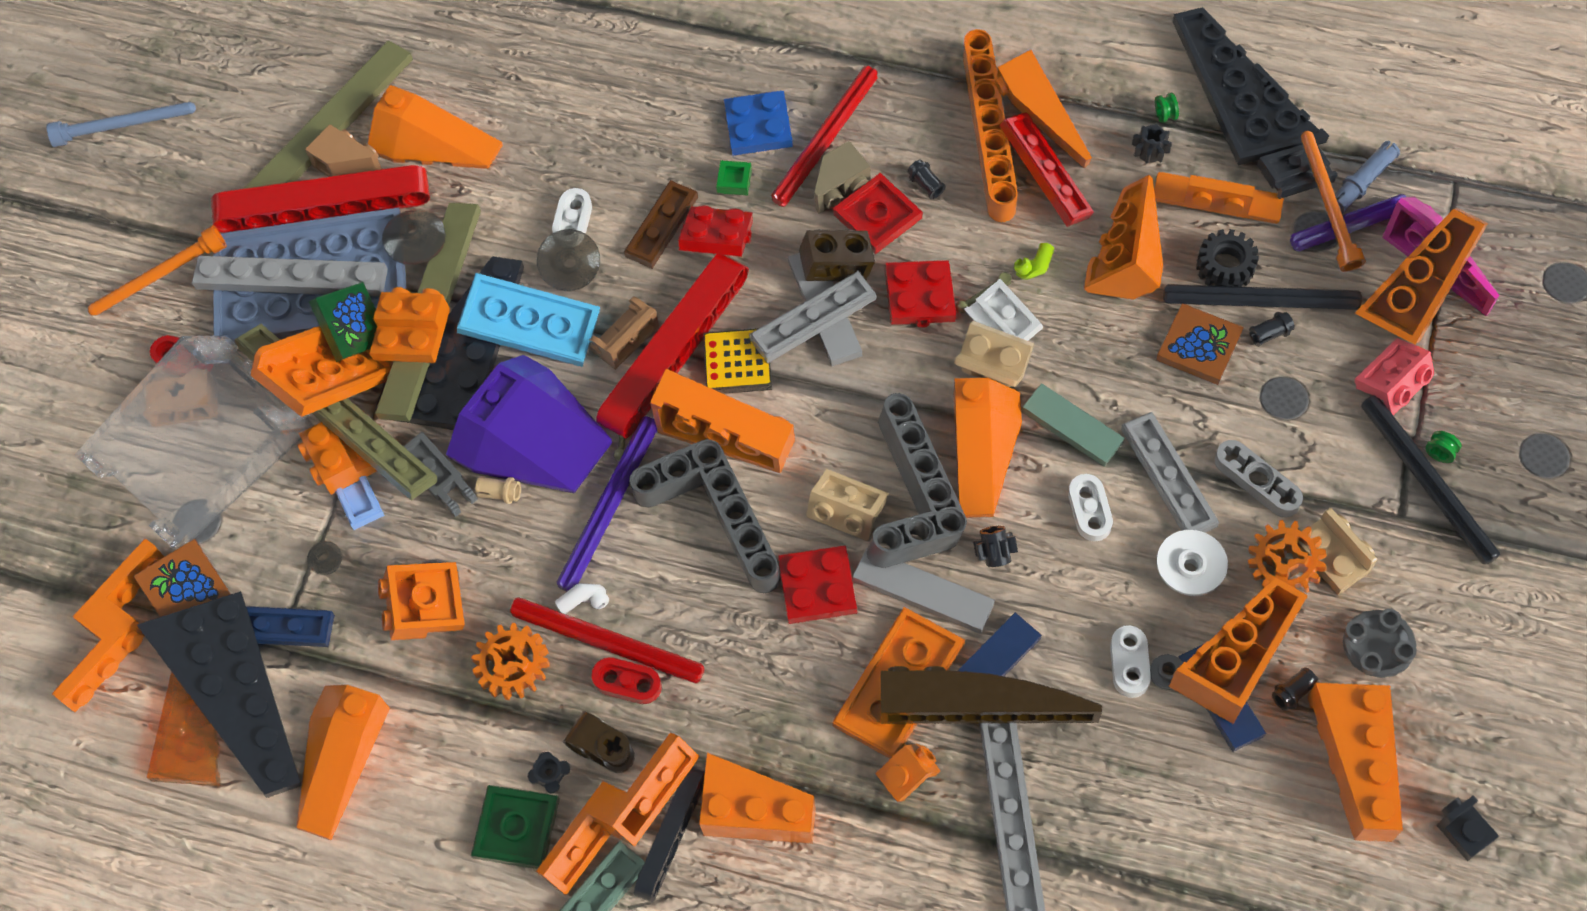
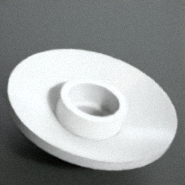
M1182 530L1170 535L1161 544L1157 554V569L1162 580L1174 591L1188 596H1201L1214 591L1221 585L1227 573L1228 559L1222 545L1211 535L1198 530ZM1188 563L1193 564L1196 567V571H1188L1184 565Z

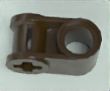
M586 711L581 713L563 741L576 754L590 759L614 773L627 771L635 760V753L630 746L627 736Z

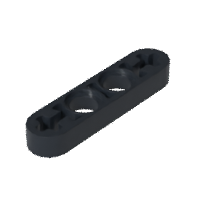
M693 765L678 786L634 888V896L649 902H653L657 897L702 794L705 768Z

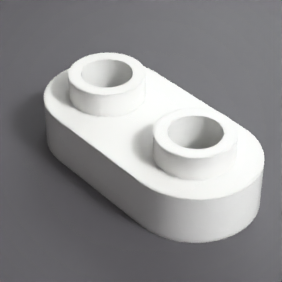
M580 188L569 189L559 199L552 231L555 241L562 247H575L585 237L592 211L590 196L585 190ZM576 206H580V207H581V208H579V209H577V210H574V209H573V208L576 207Z
M1078 475L1071 481L1068 492L1078 532L1089 541H1101L1109 535L1113 524L1104 486L1094 475ZM1088 492L1091 497L1083 498L1080 496V493ZM1095 522L1099 524L1100 528L1092 529L1088 524Z
M1123 626L1114 632L1110 643L1113 684L1121 695L1136 698L1146 692L1151 680L1148 643L1145 634L1139 628ZM1131 638L1135 641L1136 645L1132 647L1127 646L1123 640ZM1128 672H1135L1139 679L1135 681L1130 680L1126 674Z

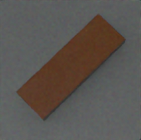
M670 180L624 250L625 257L653 269L686 218L691 206L698 199V192Z

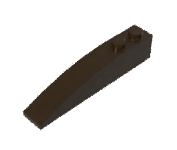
M895 666L889 668L888 671H881V724L1099 723L1102 714V705L1027 680L987 673L945 671V668L940 666L926 667L924 671H909L907 667Z

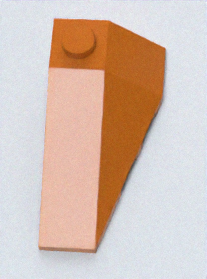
M955 378L953 400L958 501L966 518L994 517L1006 472L1022 425L1020 392L990 378Z

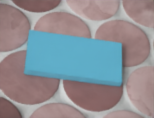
M475 273L457 325V333L583 367L590 345L589 339L593 336L600 307Z

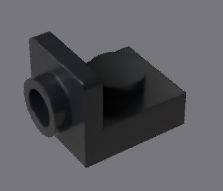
M1474 795L1464 802L1457 797L1441 810L1445 817L1436 825L1467 861L1500 837L1473 807L1478 802Z

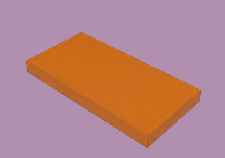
M903 607L832 722L833 727L891 759L905 745L917 724H881V671H888L889 668L895 666L907 667L909 671H924L926 667L940 666L945 668V671H948L965 645V639Z

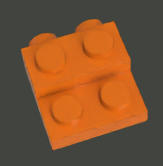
M395 287L391 292H381L373 318L377 324V330L370 350L373 360L435 363L450 312L443 294L431 288L423 289L422 293H410L401 287Z
M322 422L299 433L303 442L297 444L306 462L313 461L315 466L309 468L316 484L318 486L325 484L331 495L336 493L335 491L338 488L344 489L359 481L360 477H367L377 472L376 469Z
M456 562L388 565L383 578L378 579L379 599H386L387 610L382 611L383 631H390L391 640L426 638L430 632L463 630L465 622Z

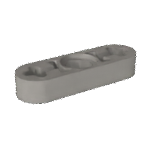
M1227 440L1220 444L1215 455V465L1223 474L1277 516L1291 517L1298 512L1303 501V494L1298 486L1241 442ZM1235 453L1238 456L1237 460L1233 459L1230 462L1225 460L1226 454L1230 456ZM1246 463H1249V464L1247 465V467L1245 468L1244 473H1241V472H1240L1241 467L1244 468L1245 464H1246ZM1256 471L1261 472L1267 477L1268 483L1262 486L1255 485L1250 481L1249 474ZM1276 484V489H1273L1271 495H1269L1268 492L1271 490L1272 485ZM1287 495L1292 498L1291 502H1287L1284 505L1279 502L1281 497L1284 498Z

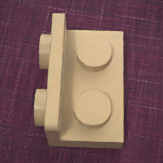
M972 321L961 352L955 358L954 364L962 367L961 370L966 374L972 376H980L981 374L1007 387H1016L1023 379L1035 343Z
M826 469L811 490L806 516L867 541L871 536L875 520L887 502L889 493Z
M1332 508L1324 511L1321 519L1310 526L1312 528L1310 538L1321 537L1322 544L1317 549H1326L1327 557L1319 560L1326 564V571L1317 572L1335 593L1339 595L1369 574L1377 562V558L1372 547L1366 541L1360 540L1351 530V526L1344 516L1337 514ZM1299 541L1301 551L1307 552L1309 556H1312L1308 547Z

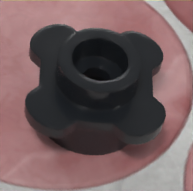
M542 752L535 761L533 769L528 772V780L531 784H540L545 787L548 793H556L560 789L559 783L562 778L570 773V765L565 760L559 761L550 752ZM547 770H552L551 775H546Z

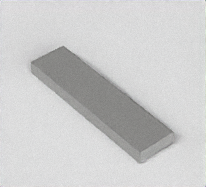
M800 254L788 256V263L804 301L811 299L834 285L833 281H806ZM848 316L818 334L831 366L862 357V349Z
M859 271L752 332L749 334L750 341L768 364L875 301L876 293Z
M1153 412L1122 424L1121 430L1181 531L1198 530L1206 533L1217 528L1219 525L1217 517Z
M866 548L853 575V582L979 634L982 633L994 606V599L906 563L886 568L877 567L869 561L867 557L868 548Z

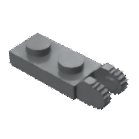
M423 432L403 446L437 475V483L427 490L437 501L441 500L453 516L456 517L461 513L459 505L447 494L455 487L459 489L462 496L471 504L478 500L475 493L464 482L461 473Z

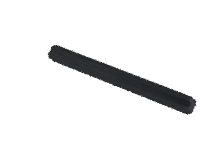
M1167 284L1163 292L1164 302L1167 304L1183 303L1358 310L1362 304V294L1359 290Z
M1372 395L1361 404V408L1482 564H1489L1500 556L1499 550L1389 409L1376 396Z

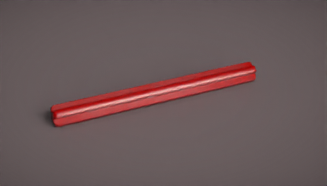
M869 65L862 68L772 193L773 203L778 204L780 207H785L877 80L878 72L875 68H871Z
M515 598L511 605L510 612L515 618L695 684L700 682L704 674L705 668L702 663L526 599Z

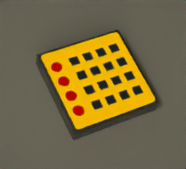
M759 328L703 333L707 387L723 394L772 390L771 362L767 364L749 337V334Z

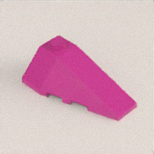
M1403 197L1397 201L1382 238L1408 257L1443 218L1431 206L1421 202L1416 197ZM1469 256L1451 290L1487 316L1496 303L1499 294L1471 256Z

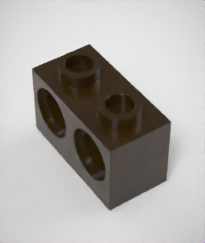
M850 229L844 231L806 230L799 248L806 281H841L857 271L867 281L875 263L868 231H854Z

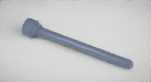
M185 102L74 125L62 124L61 121L47 123V134L52 146L58 147L67 145V141H72V137L192 114L196 111V106L192 102Z

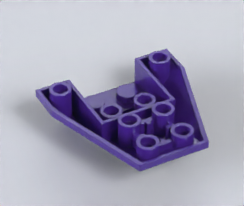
M521 355L498 363L459 413L446 456L474 473L502 479L513 477L515 481L574 494L612 444V439L549 368L525 355Z

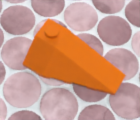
M1032 50L999 66L995 84L1002 96L1007 95L1011 103L1022 113L1027 112L1035 125L1083 168L1088 166L1092 157Z
M389 85L374 108L368 145L376 150L379 157L392 162L405 163V160H418L422 164L432 165L433 162H447L456 167L485 169L490 167L503 146L502 142L426 99L392 85Z
M1147 175L1123 188L1110 216L1114 222L1108 233L1102 234L1099 243L1102 245L1098 257H1091L1087 266L1084 290L1088 293L1134 300L1160 288L1163 259L1153 178Z
M350 685L324 686L309 722L297 829L332 840L390 709L380 695Z

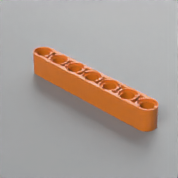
M975 29L968 32L964 37L963 63L987 211L993 220L1006 222L1011 220L1016 214L1018 190L1009 140L999 126L1005 119L1002 97L995 84L997 68L992 39L986 31Z

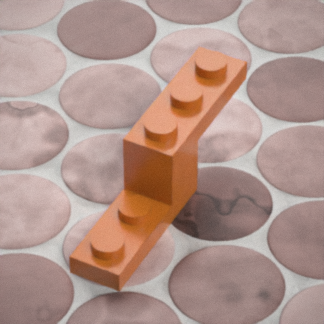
M144 539L72 616L86 630L100 640L52 693L53 696L73 712L87 704L93 697L94 691L103 681L110 678L117 671L123 659L142 643L144 635L137 626L139 623L121 608L136 596L140 588L134 575L165 557L147 539Z
M670 732L627 792L602 781L536 872L559 892L567 895L610 835L635 847L700 756L678 735Z

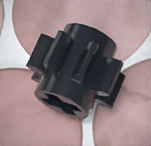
M1158 124L1147 127L1142 125L1140 134L1133 135L1134 156L1140 157L1146 164L1156 161L1163 162L1164 153L1167 154L1171 151L1172 142L1168 141L1170 132L1164 131Z
M1004 526L984 528L980 531L981 539L973 540L976 557H978L979 561L985 560L988 567H999L1009 564L1011 562L1010 553L1018 552L1016 536H1013L1012 532L1006 533Z

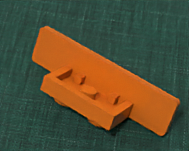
M1158 172L1154 187L1156 202L1278 224L1280 221L1284 198L1279 199L1277 197L1278 193L1257 190L1255 186L1196 175L1186 177Z

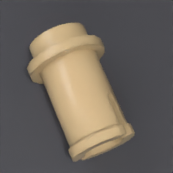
M480 476L476 482V496L478 498L504 500L506 504H511L513 501L517 502L519 500L521 484L515 481L513 477L502 480Z

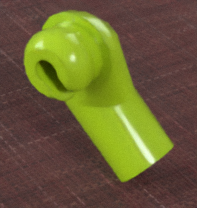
M1040 243L1034 259H1017L1014 263L1016 275L1021 279L1029 280L1045 274L1048 270L1054 247L1049 243Z

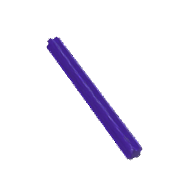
M648 416L641 418L557 580L558 588L567 592L577 585L583 576L630 484L631 474L639 467L657 432L653 418Z

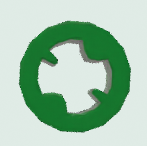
M1172 92L1167 93L1166 97L1162 95L1155 97V111L1160 123H1166L1168 118H1171L1173 121L1179 118L1178 102Z
M1435 431L1431 436V441H1428L1425 446V451L1438 462L1452 463L1462 444L1457 437L1448 432Z

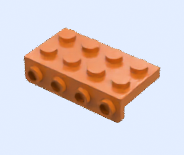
M320 326L260 347L254 355L250 376L303 417L387 382L393 361L373 360L370 350L336 362Z

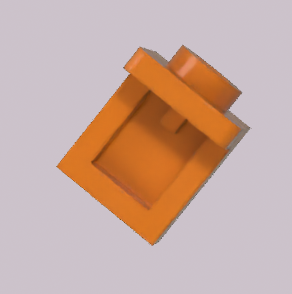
M920 744L904 745L875 774L897 802H901L928 777H935L941 771L935 764L936 758L927 747Z

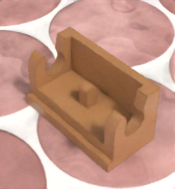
M635 296L629 300L631 303L629 309L600 338L593 335L589 339L591 342L589 349L615 370L659 327L656 310Z

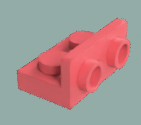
M1396 338L1354 379L1356 389L1384 400V405L1394 415L1403 406H1406L1411 398L1424 385H1427L1434 376L1431 352Z

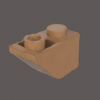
M330 124L305 149L313 167L328 177L382 169L377 159L379 155L373 147L368 144H360L348 131L344 129L340 131Z

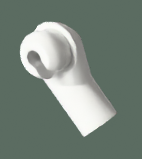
M580 583L556 599L555 604L562 613L567 614L581 602H589L593 608L602 609L608 604L609 597L606 594L607 590L600 584Z

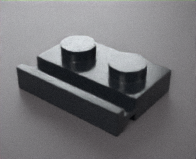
M1303 144L1259 158L1257 167L1271 188L1277 190V197L1279 199L1318 187ZM1318 146L1330 182L1333 183L1338 173L1331 170L1329 167L1331 163Z

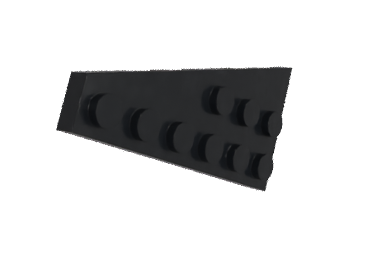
M241 591L137 624L140 631L266 798L302 786Z

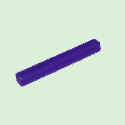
M1399 194L1342 215L1348 233L1389 219L1397 201L1406 197V195ZM1330 220L1293 233L1290 244L1294 251L1299 252L1335 239Z

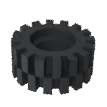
M1224 229L1218 230L1217 236L1213 232L1209 234L1208 239L1203 240L1197 257L1196 270H1199V278L1203 279L1206 277L1204 284L1210 286L1212 283L1215 286L1242 287L1243 284L1247 286L1254 276L1259 260L1257 246L1252 247L1254 241L1251 238L1245 241L1246 234L1240 232L1239 236H1235V230L1229 229L1227 235H1225ZM1219 254H1230L1236 257L1240 264L1233 268L1224 267L1216 262L1215 257Z

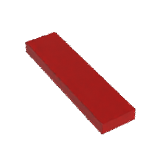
M1025 112L1004 119L999 125L1066 227L1089 219L1095 212L1028 113Z

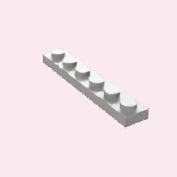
M198 256L192 284L196 290L326 295L364 282L370 296L380 297L381 292L384 291L388 269L385 263Z

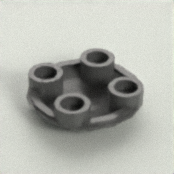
M1394 609L1364 611L1355 616L1347 624L1342 642L1345 655L1355 668L1366 675L1378 678L1396 676L1406 670L1416 656L1417 644L1414 632L1406 621L1401 618L1399 612Z

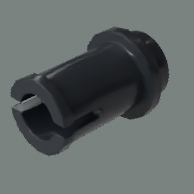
M921 159L917 160L907 170L910 181L916 182L930 199H936L944 192L946 185L930 170L928 162H923Z
M1276 312L1273 318L1256 326H1251L1249 334L1253 343L1259 347L1281 335L1284 337L1289 336L1290 332L1295 329V325L1289 313Z
M1303 667L1284 684L1278 683L1274 687L1272 698L1276 705L1283 710L1295 709L1298 706V701L1311 691L1315 683H1319L1317 682L1318 678L1312 670Z

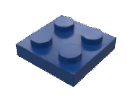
M784 90L724 99L732 156L793 147Z

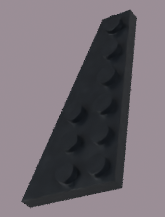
M1203 7L1174 14L1173 24L1238 166L1258 161L1260 157L1302 145L1301 134L1304 131H1311L1317 145L1327 143L1329 134L1323 128L1318 129L1310 121L1311 116L1304 109L1299 110L1288 99L1289 94L1259 63L1254 64L1246 56L1247 51L1240 44L1236 46L1225 35L1226 30Z
M491 256L479 274L519 284L524 265L521 260ZM471 285L448 315L436 362L429 364L410 422H399L454 430L459 413L493 371L500 344L457 333V325Z

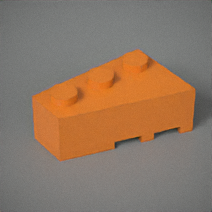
M707 753L699 824L703 836L813 844L816 808L813 795Z

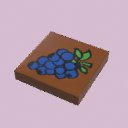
M1182 303L1158 352L1156 361L1218 385L1244 327Z
M196 539L191 540L134 575L135 580L160 617L231 595V592Z

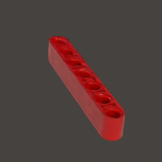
M409 165L219 192L211 197L213 226L220 233H228L392 208L416 207L428 203L430 193L426 169L418 165Z
M716 254L603 402L596 416L598 424L623 438H628L633 434L641 418L646 416L651 410V399L665 370L668 369L678 374L704 339L705 334L710 331L744 285L749 273L747 266L726 255Z

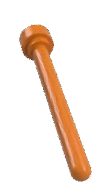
M1304 131L1301 134V141L1339 245L1336 260L1340 271L1349 272L1356 270L1366 263L1361 248H1357L1356 244H1352L1314 135L1311 131Z
M210 226L201 232L202 236L198 237V242L88 306V313L92 316H97L205 252L207 254L211 252L218 253L227 247L224 238L215 226Z

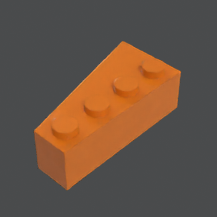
M1458 208L1452 209L1355 314L1414 345L1419 343L1488 223Z
M668 369L665 370L650 402L658 433L690 444L706 439L718 442L726 456L781 473L795 441L794 425L786 419L770 415Z
M1275 577L1244 606L1241 612L1233 619L1231 618L1212 639L1206 641L1187 662H1184L1176 669L1169 687L1234 724L1308 595Z
M1315 683L1307 698L1318 722L1317 729L1320 738L1324 740L1330 769L1332 775L1335 774L1340 789L1339 796L1353 838L1359 841L1392 842L1403 831L1391 687L1390 685Z

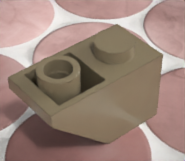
M850 141L823 155L814 192L815 208L819 214L827 209H833L842 200L871 180L870 165Z

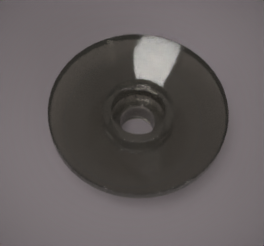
M418 209L404 211L393 217L385 226L382 234V243L386 253L393 260L407 265L421 264L431 260L441 251L446 240V232L442 221L435 214Z
M564 229L552 233L542 242L536 261L542 279L549 286L560 291L569 292L582 289L590 284L599 271L601 260L598 247L590 236L578 230ZM568 259L576 261L572 268H566L564 264Z

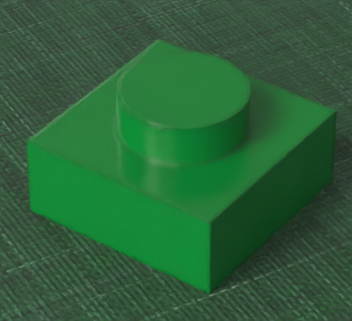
M720 160L716 184L717 193L748 196L752 173L751 162Z

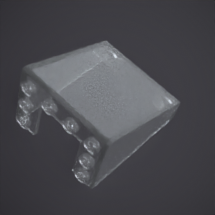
M212 335L182 336L75 454L98 478L114 476L158 518V520L152 521L149 526L173 549L182 547L195 539L301 440L300 432L314 426L308 420L309 414L301 417L250 376L254 361L249 358L245 360L237 352L238 346L224 335L222 337Z

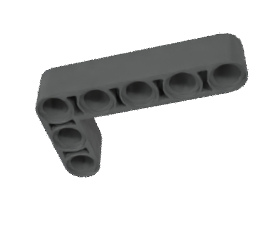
M893 393L885 399L878 423L919 515L883 524L876 528L867 549V557L873 565L880 568L891 567L954 548L958 544L967 524L966 516L912 400L904 394ZM917 469H923L926 473L920 472ZM930 497H934L940 502L933 501ZM943 526H948L953 531H948ZM911 535H918L922 540H917ZM879 543L887 544L891 549H885Z
M709 439L701 440L633 471L630 476V485L635 501L642 507H654L703 486L752 588L759 593H769L777 588L780 582L777 559L718 442ZM708 457L715 458V461L712 463L702 462V460ZM675 471H685V473L681 476H671V474ZM650 483L654 485L649 490L640 489L644 484ZM722 484L729 486L724 491L715 490L717 486ZM734 512L743 513V516L739 519H730L728 517ZM747 540H755L756 542H758L754 547L746 548L742 546V544ZM763 568L772 571L771 574L765 577L757 576L756 572Z

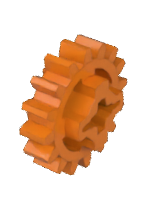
M1279 520V529L1276 530L1270 525H1266L1267 535L1262 536L1256 533L1254 537L1258 546H1249L1248 549L1249 554L1255 556V558L1248 560L1249 568L1257 569L1252 574L1255 581L1264 579L1262 583V588L1264 589L1276 577L1296 589L1301 587L1305 593H1308L1309 581L1316 584L1320 583V577L1316 571H1326V564L1319 561L1327 557L1326 549H1317L1322 544L1321 537L1317 536L1311 539L1312 528L1308 526L1303 531H1300L1298 521L1295 520L1291 528H1286L1283 520ZM1284 538V540L1272 545L1274 541ZM1299 541L1308 547L1312 556H1309L1307 552L1301 551ZM1287 553H1291L1293 559H1289L1288 564H1283L1281 558H1285ZM1263 561L1275 568V577L1266 570ZM1300 572L1304 573L1303 575L1295 579H1290L1292 576Z
M512 623L510 630L505 631L500 624L497 626L498 633L496 635L489 631L485 632L488 640L486 643H476V647L481 653L472 655V661L475 665H478L472 671L476 678H480L478 683L482 689L489 688V692L493 697H496L502 691L505 700H510L512 692H517L520 698H524L525 688L528 687L534 692L537 690L534 684L536 679L545 681L546 676L541 669L550 667L548 659L544 657L549 654V651L545 644H541L543 640L540 634L532 635L529 626L526 625L519 631L517 624ZM528 647L532 649L533 662L529 661V659L527 658V655L529 653L527 650ZM489 660L495 665L493 676L489 672Z

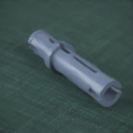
M1391 141L1383 142L1379 149L1353 175L1347 176L1342 181V187L1335 193L1342 214L1345 213L1346 209L1356 199H1361L1366 194L1367 187L1400 155V150L1395 143L1386 149Z

